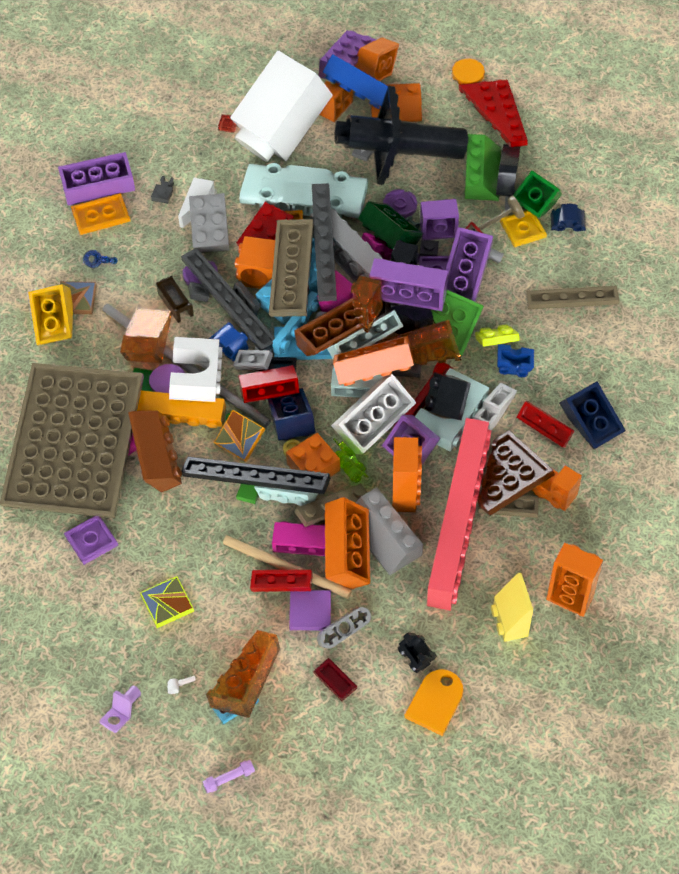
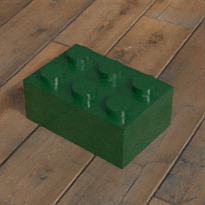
M368 201L358 218L363 223L362 226L373 231L375 233L374 236L387 243L386 246L391 250L394 249L397 240L417 245L423 235V232L386 203Z

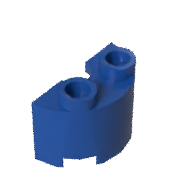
M229 322L209 338L219 339V347H223L222 352L233 362L239 350L249 349L247 344L248 337L243 332L239 333Z
M498 344L497 366L499 373L503 375H517L521 378L528 376V372H531L534 368V349L521 347L515 350L511 348V345Z

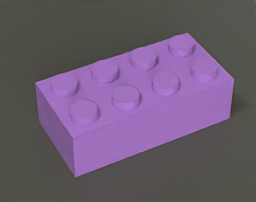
M347 30L320 59L318 76L326 79L324 78L326 75L323 73V70L332 54L355 67L358 61L357 53L359 49L376 39Z
M126 152L58 167L68 206L119 193L135 191Z
M458 227L446 271H448L447 290L476 302L493 244L492 235Z
M374 258L369 275V299L442 311L447 293L448 271Z

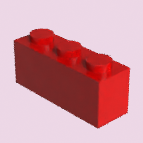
M293 365L238 375L244 403L299 393L298 376Z

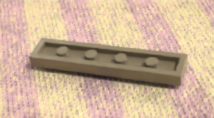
M617 286L526 291L528 309L619 304Z

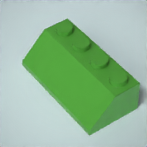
M468 134L464 199L499 201V196H496L501 160V147L486 135Z

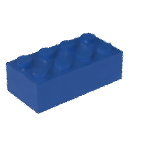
M332 54L323 70V73L326 75L324 78L334 84L336 82L341 83L339 85L341 88L348 92L351 90L355 91L354 95L363 101L367 98L370 100V105L379 109L388 86Z

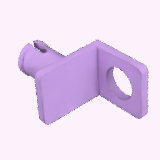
M131 686L124 695L115 691L113 693L112 708L100 719V724L117 733L131 718L132 704L141 696L140 690L135 686ZM114 716L118 717L120 722L112 725L108 722V719Z

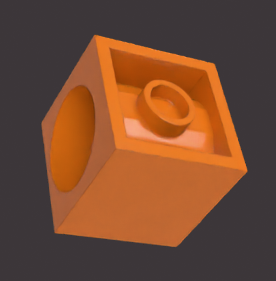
M244 236L243 243L239 244V257L235 259V268H237L236 279H239V282L241 281L245 287L261 289L272 279L275 240Z

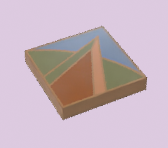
M60 281V285L63 284L71 289L73 314H92L97 287L96 282Z

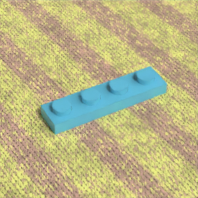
M311 291L308 295L307 316H292L272 341L273 353L280 356L284 350H287L291 340L295 337L294 330L307 324L311 314L318 310V293Z

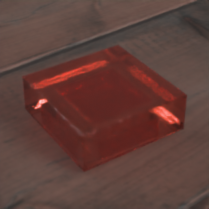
M221 115L218 124L219 131L235 133L237 125L230 119L231 115Z

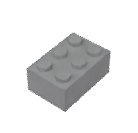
M224 193L189 196L193 249L197 248L200 253L230 250Z

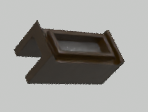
M173 276L164 278L156 283L159 296L177 323L181 322V312L187 311L190 317L194 316L192 303L183 294Z

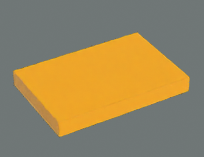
M121 193L71 206L80 235L130 222Z

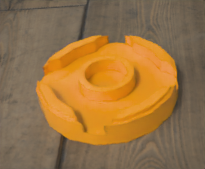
M474 59L459 60L452 68V77L460 85L478 83L480 80H483L485 75L484 66Z

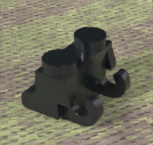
M408 632L403 636L404 639L399 643L397 649L400 654L409 658L411 661L409 663L410 668L415 673H418L420 670L423 671L428 667L437 655L430 650L422 635Z

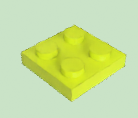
M499 325L497 329L481 328L480 331L475 332V339L483 347L520 341L519 333L509 325Z

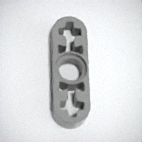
M364 607L353 609L320 631L317 636L318 644L323 648L336 646L370 622V611ZM358 612L364 613L363 621L357 620L354 623L351 621L359 616ZM342 622H346L349 625V630L345 634L339 630V625ZM333 633H336L339 636V638L337 636L331 637L329 639L330 644L327 642H323V640L325 639V634L332 635Z

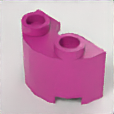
M363 233L361 238L368 242L371 248L381 255L382 259H391L393 250L386 246L387 243L374 237L371 233Z

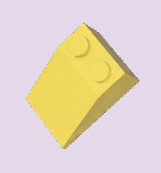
M517 573L494 596V602L491 605L492 615L497 617L498 623H496L498 634L503 636L504 642L528 637L533 607L522 573Z

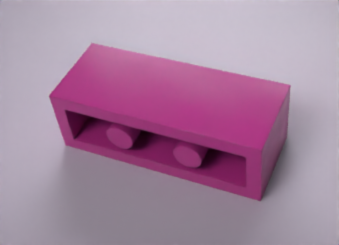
M275 522L272 538L273 552L325 556V524L305 527L303 523Z

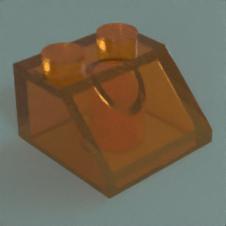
M359 276L351 287V293H353L352 305L364 332L368 333L383 308L381 281Z

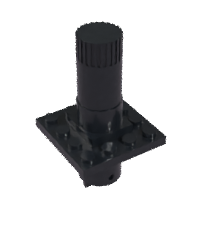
M388 86L377 118L348 115L346 122L336 121L335 144H343L345 148L374 151L378 185H384L386 178H389L390 167H393L394 158L397 154L462 160L465 157L468 146V133L465 128L401 121L399 118L400 107L397 106L398 94H396L395 86Z

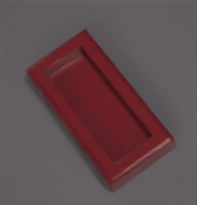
M330 658L313 671L341 701L345 700L357 689V685Z

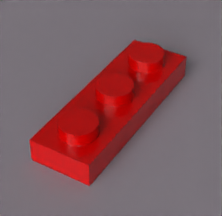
M529 401L524 402L516 417L563 448L566 447L574 433L573 429Z
M252 570L250 589L251 592L311 591L313 572L312 570Z

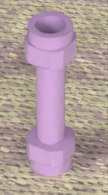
M245 760L240 763V767L214 779L212 776L206 778L202 783L208 794L218 790L217 786L243 774L245 777L251 775V773L255 772L251 760Z

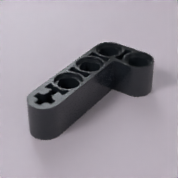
M508 144L503 145L496 196L510 197L514 195L521 146L510 147Z

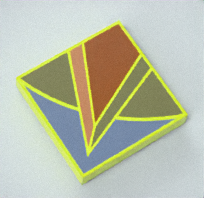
M177 576L140 592L156 628L194 612V608Z

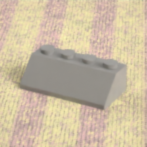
M377 487L357 500V504L369 509L370 551L389 575L422 556V542Z

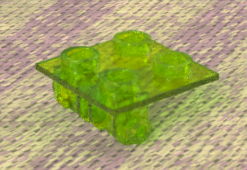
M333 438L341 451L337 450L335 452L340 458V466L344 469L350 480L358 483L362 475L368 478L369 476L365 472L367 468L355 457V452L343 441L339 442Z

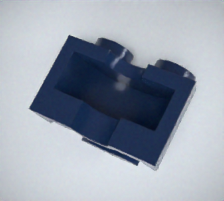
M571 203L562 204L561 208L552 210L550 214L551 230L564 231L566 228H572L576 232L586 231L585 211L579 209L578 205Z

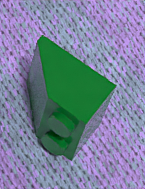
M531 170L513 196L517 199L520 206L540 218L552 209L562 193L559 188Z

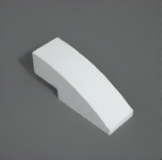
M500 383L484 400L482 408L475 414L473 419L489 422L488 430H493L510 405L517 390Z

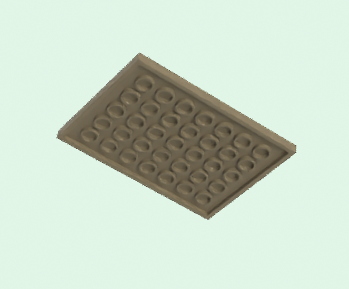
M32 363L0 505L3 507L116 518L133 433L128 412L137 411L144 379L143 373Z

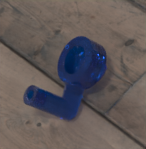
M89 250L83 256V262L89 268H96L101 263L116 264L118 262L116 257L101 256L96 250ZM90 256L94 257L93 262L89 261Z

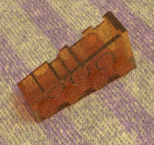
M449 320L377 342L382 343L408 336L414 364L427 365V362L432 361L445 363L449 359H455V361L462 360Z
M260 630L255 632L243 647L240 656L231 662L228 671L221 675L215 687L206 693L210 708L247 718L250 717L280 651L276 634Z

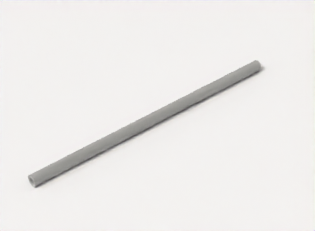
M104 305L102 310L173 361V350L111 305ZM176 363L188 373L202 372L193 364ZM220 384V396L266 428L270 424V419L249 404L244 403L242 399Z

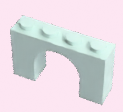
M449 368L446 375H452L471 383L462 421L453 418H440L422 408L415 417L440 437L436 445L451 452L453 447H457L461 442L466 418L473 419L483 406L484 400L489 396V387Z

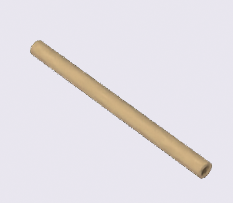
M226 535L223 540L224 545L280 570H305L231 536ZM313 573L312 584L326 590H331L332 593L349 599L352 593L351 589Z

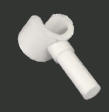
M195 676L182 680L170 679L167 686L168 694L178 693L179 686L196 681Z

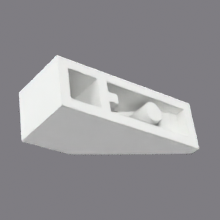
M193 178L178 215L181 228H184L191 222L189 196L217 194V189L214 188V181Z

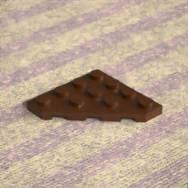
M510 431L493 440V449L488 458L487 471L484 474L481 485V494H479L477 500L479 506L489 516L554 476L553 469Z

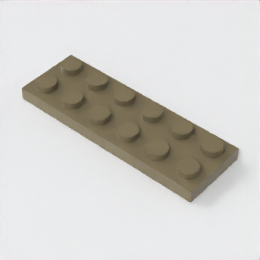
M313 219L277 220L269 306L270 317L307 316Z

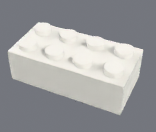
M390 374L383 376L331 426L355 454H364L416 402L395 376Z

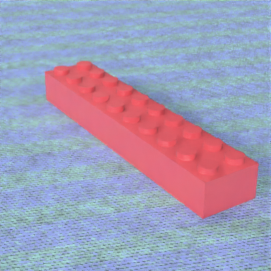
M470 418L465 420L428 586L427 606L451 611L452 604L457 603L462 569H464L465 556L468 551L473 518L476 513L480 485L482 484L487 452H489L492 430H488L489 422Z

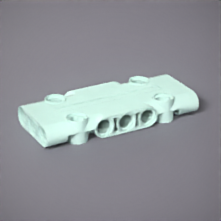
M270 163L267 166L249 164L240 191V203L250 205L259 203L261 208L264 202H267L283 211L303 210V215L310 216L313 213L312 184L329 183L331 209H335L340 218L343 214L344 217L359 218L367 193L368 178L349 176L344 171L333 174L327 169L288 165L285 168H281L277 163Z

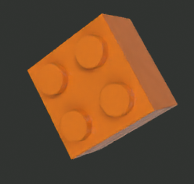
M318 432L286 451L287 465L291 469L329 473L330 477L340 471V458Z

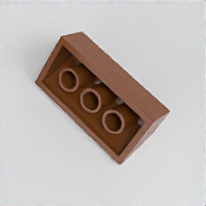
M355 296L294 330L296 344L306 356L316 355L376 321L377 317Z
M159 411L128 412L143 480L160 492L181 485L180 477L182 472L177 465L176 460L178 456L173 449L172 443L174 439L169 432L168 426H170V422L167 416Z

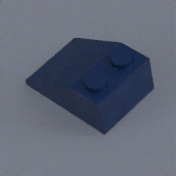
M598 381L559 402L567 418L593 449L598 448L626 431Z
M299 388V393L267 399L278 441H287L294 437H306L316 433L313 412L303 388Z

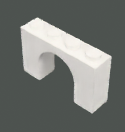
M174 337L173 363L195 364L202 366L206 370L193 374L171 372L169 399L215 402L216 394H220V383L217 382L221 380V371L217 370H221L222 359H218L222 358L223 347H219V339Z

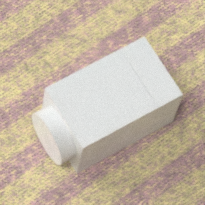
M277 50L230 117L240 128L234 138L243 147L266 162L270 160L273 154L287 161L333 94L317 73Z

